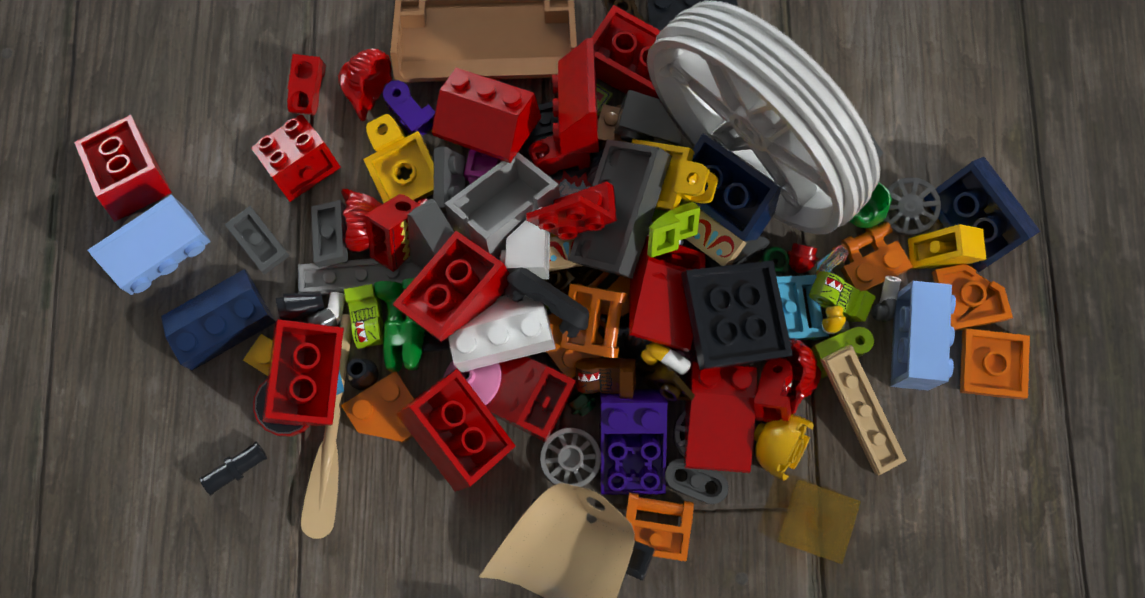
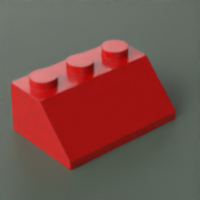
M613 5L591 37L594 41L596 78L624 94L628 90H632L659 99L649 75L647 54L650 47L655 43L660 30Z
M586 38L558 61V74L552 75L553 93H558V98H553V116L559 117V123H553L554 142H560L561 154L599 152L593 38Z
M456 67L440 88L432 134L435 137L511 163L542 117L533 92Z
M277 319L274 326L262 422L296 426L333 425L343 327Z
M458 368L424 391L396 414L455 492L471 487L516 447Z

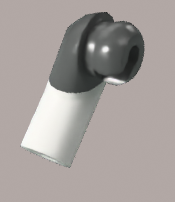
M885 276L880 302L875 304L871 310L874 320L887 322L894 317L901 283L900 278Z
M330 292L328 307L316 314L310 315L307 323L327 326L338 325L343 314L345 294Z

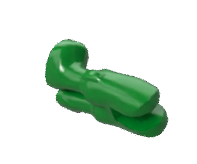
M415 278L404 279L402 284L394 281H378L374 283L375 295L387 304L388 317L383 330V354L385 367L389 372L400 371L403 363L408 371L419 369L425 329L409 317H406L404 320V314L392 305Z

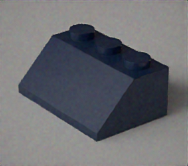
M702 133L693 148L694 156L692 162L706 166L711 173L718 177V184L711 202L695 204L743 241L757 240L775 214L781 186L708 134ZM706 182V186H705V189H704L705 191H706L707 188H708V183H707V182Z
M985 157L972 161L935 188L941 201V211L938 219L945 228L962 224L983 229L986 260L972 263L978 273L1041 232ZM931 192L924 197L926 202L935 201ZM930 206L935 213L936 206Z
M246 269L161 316L165 337L180 365L192 371L276 323Z

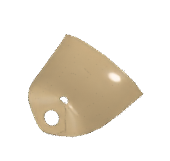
M559 483L547 489L527 509L479 577L500 579L517 584L543 598H617L633 552L635 532L632 524L602 495L586 488ZM591 497L603 504L605 510L594 508L588 503L587 498ZM589 513L596 517L597 521L594 523L588 522L587 514Z

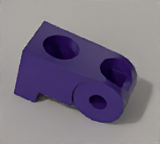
M396 80L389 82L384 87L383 97L389 111L409 135L419 131L421 136H424L432 129L435 111L429 104L421 109L412 98L407 84Z

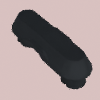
M519 268L507 276L509 284L504 289L506 296L509 298L513 295L512 300L518 302L522 301L524 295L534 301H541L547 305L553 314L563 320L559 324V328L563 334L565 331H568L567 337L575 338L580 330L588 328L589 311L587 308L530 270Z

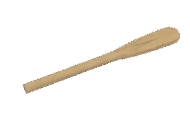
M342 314L340 327L344 328L339 366L343 387L345 385L352 337L351 318L348 314ZM343 392L336 395L333 425L325 426L324 438L312 467L304 500L301 528L308 537L314 539L326 537L334 527L338 492V450L336 439Z

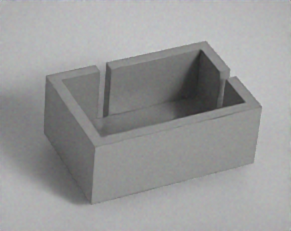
M518 152L511 163L500 162L444 204L451 228L497 258L501 255V250H506V238L526 220V213L554 204L553 200L560 198L559 184Z

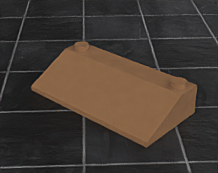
M395 0L390 50L394 81L399 80L407 83L446 81L456 67L494 80L552 78V75L558 74V61L577 46L574 0Z

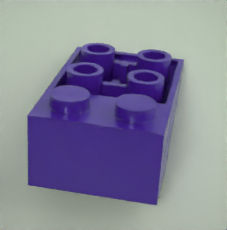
M635 389L633 399L620 398V394L600 392L601 495L629 494V492L638 494H666L667 399L660 394L659 390Z

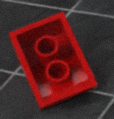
M132 115L74 142L95 196L114 222L172 193L164 174Z
M455 231L392 305L442 342L496 302L509 284L507 276L510 273L503 262L458 231Z
M692 362L686 375V385L695 396L693 400H686L685 468L750 473L756 417L754 399L757 392V367L732 365L700 370L699 364Z

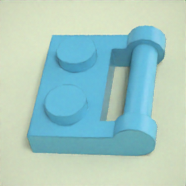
M817 275L776 277L789 340H822L829 338V334L825 333L822 329L823 315L821 306L808 296ZM803 289L806 290L812 328L808 326Z

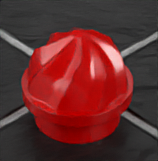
M793 243L791 251L788 250L787 252L790 267L797 273H805L811 270L819 259L816 257L818 248Z

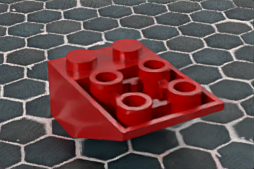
M647 235L634 277L630 279L629 335L688 352L691 348L693 333L681 273L686 270L705 268V253L679 245L678 250L651 258L647 255L649 235Z
M528 357L499 363L501 368V384L495 397L486 407L493 416L546 442L575 388L576 380Z

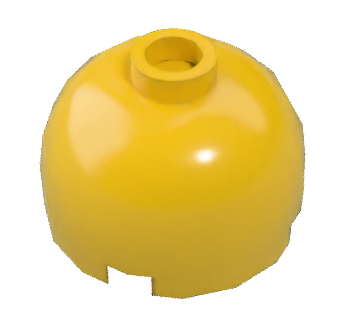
M791 414L789 421L781 419L780 421H771L766 424L761 422L754 432V440L757 441L755 447L756 457L762 468L783 481L787 480L789 476L784 474L788 467L794 470L798 465L810 440V437L805 435L806 428L808 427L813 430V422L795 414Z

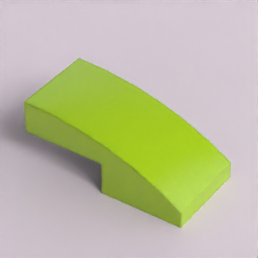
M690 202L666 212L655 220L649 228L647 255L652 258L678 250L679 240L696 236L698 234L700 207L694 202Z

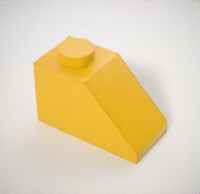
M958 224L908 238L909 258L913 266L911 269L951 267L986 260L984 233L981 228Z

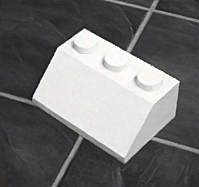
M506 295L499 297L492 306L448 337L454 365L460 372H465L556 349L546 305L541 301H534L524 295L522 301L518 302L512 300L513 295L509 298Z

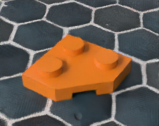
M967 264L936 269L932 272L935 283L952 284V295H955L956 298L955 310L951 314V326L954 327V330L958 331L1012 319L1013 315L1005 287L995 281L990 282L976 273L977 270Z
M398 372L389 374L341 405L359 434L402 443L413 437L396 415L414 400Z

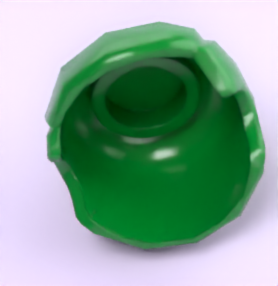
M878 182L867 204L854 215L849 223L860 228H871L883 222L892 202L889 190Z

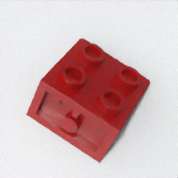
M302 114L289 119L282 127L270 135L262 137L251 148L289 202L341 168L325 142Z
M606 181L555 199L552 205L526 213V221L538 226L541 230H546L563 240L574 239L577 237V234L586 231H598L603 229L604 225L617 221L614 185Z

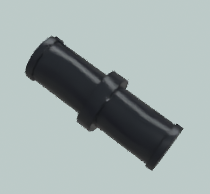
M256 441L234 457L230 455L224 459L225 463L205 476L200 477L199 480L211 496L234 479L237 481L244 477L243 473L263 460L268 459L267 455Z

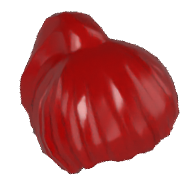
M366 49L356 54L342 66L338 75L339 86L343 94L353 105L361 121L366 120L368 110L373 108L375 101L383 92L384 86L392 81L390 57L378 49Z
M342 189L341 194L346 203V209L343 211L347 227L346 247L350 251L361 252L369 248L365 215L382 205V203L367 194Z
M790 339L793 356L783 359L789 361L792 366L794 387L787 396L790 398L791 414H795L801 401L811 395L818 386L821 370L817 366L813 350L798 339Z

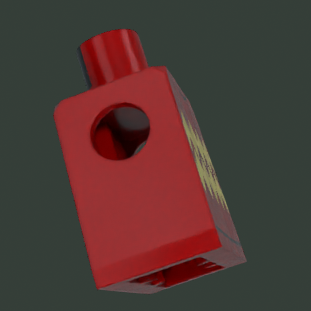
M399 194L365 215L370 257L393 272L410 256L408 213L428 201L427 199L421 198L415 202L409 197Z

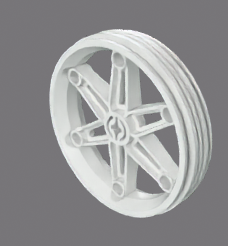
M703 1L689 9H685L659 32L655 43L648 51L647 65L654 89L666 111L693 147L702 133H706L779 184L781 191L776 211L773 215L774 218L800 231L818 235L828 234L837 227L848 223L867 204L880 178L879 159L871 136L855 108L841 89L791 39L754 14L737 6L719 1Z

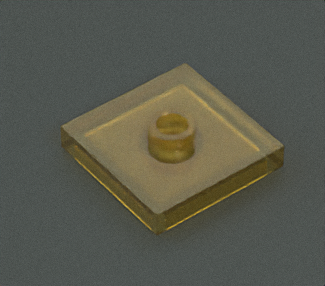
M798 479L796 480L778 542L826 560L843 564L861 501Z

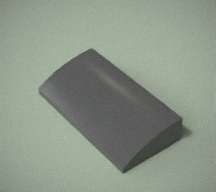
M607 139L592 186L606 181L614 185L617 221L604 225L605 227L598 231H586L577 234L568 261L633 279L672 158L670 154L659 147Z

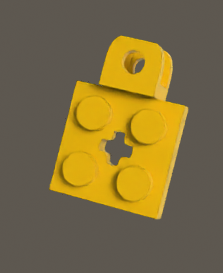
M384 114L367 123V135L376 153L363 160L383 203L399 194H403L415 202L421 198L433 195L434 160L419 131L406 137L402 128L389 114ZM405 166L408 170L412 169L409 179L404 180L402 178L398 180L397 176L401 174L400 168Z
M632 139L634 144L659 147L672 156L655 209L670 211L679 207L681 198L695 203H709L713 200L718 177L711 173L703 164L692 162L694 151L691 148ZM706 182H707V183H708V188H707V190L705 191L704 189H705Z

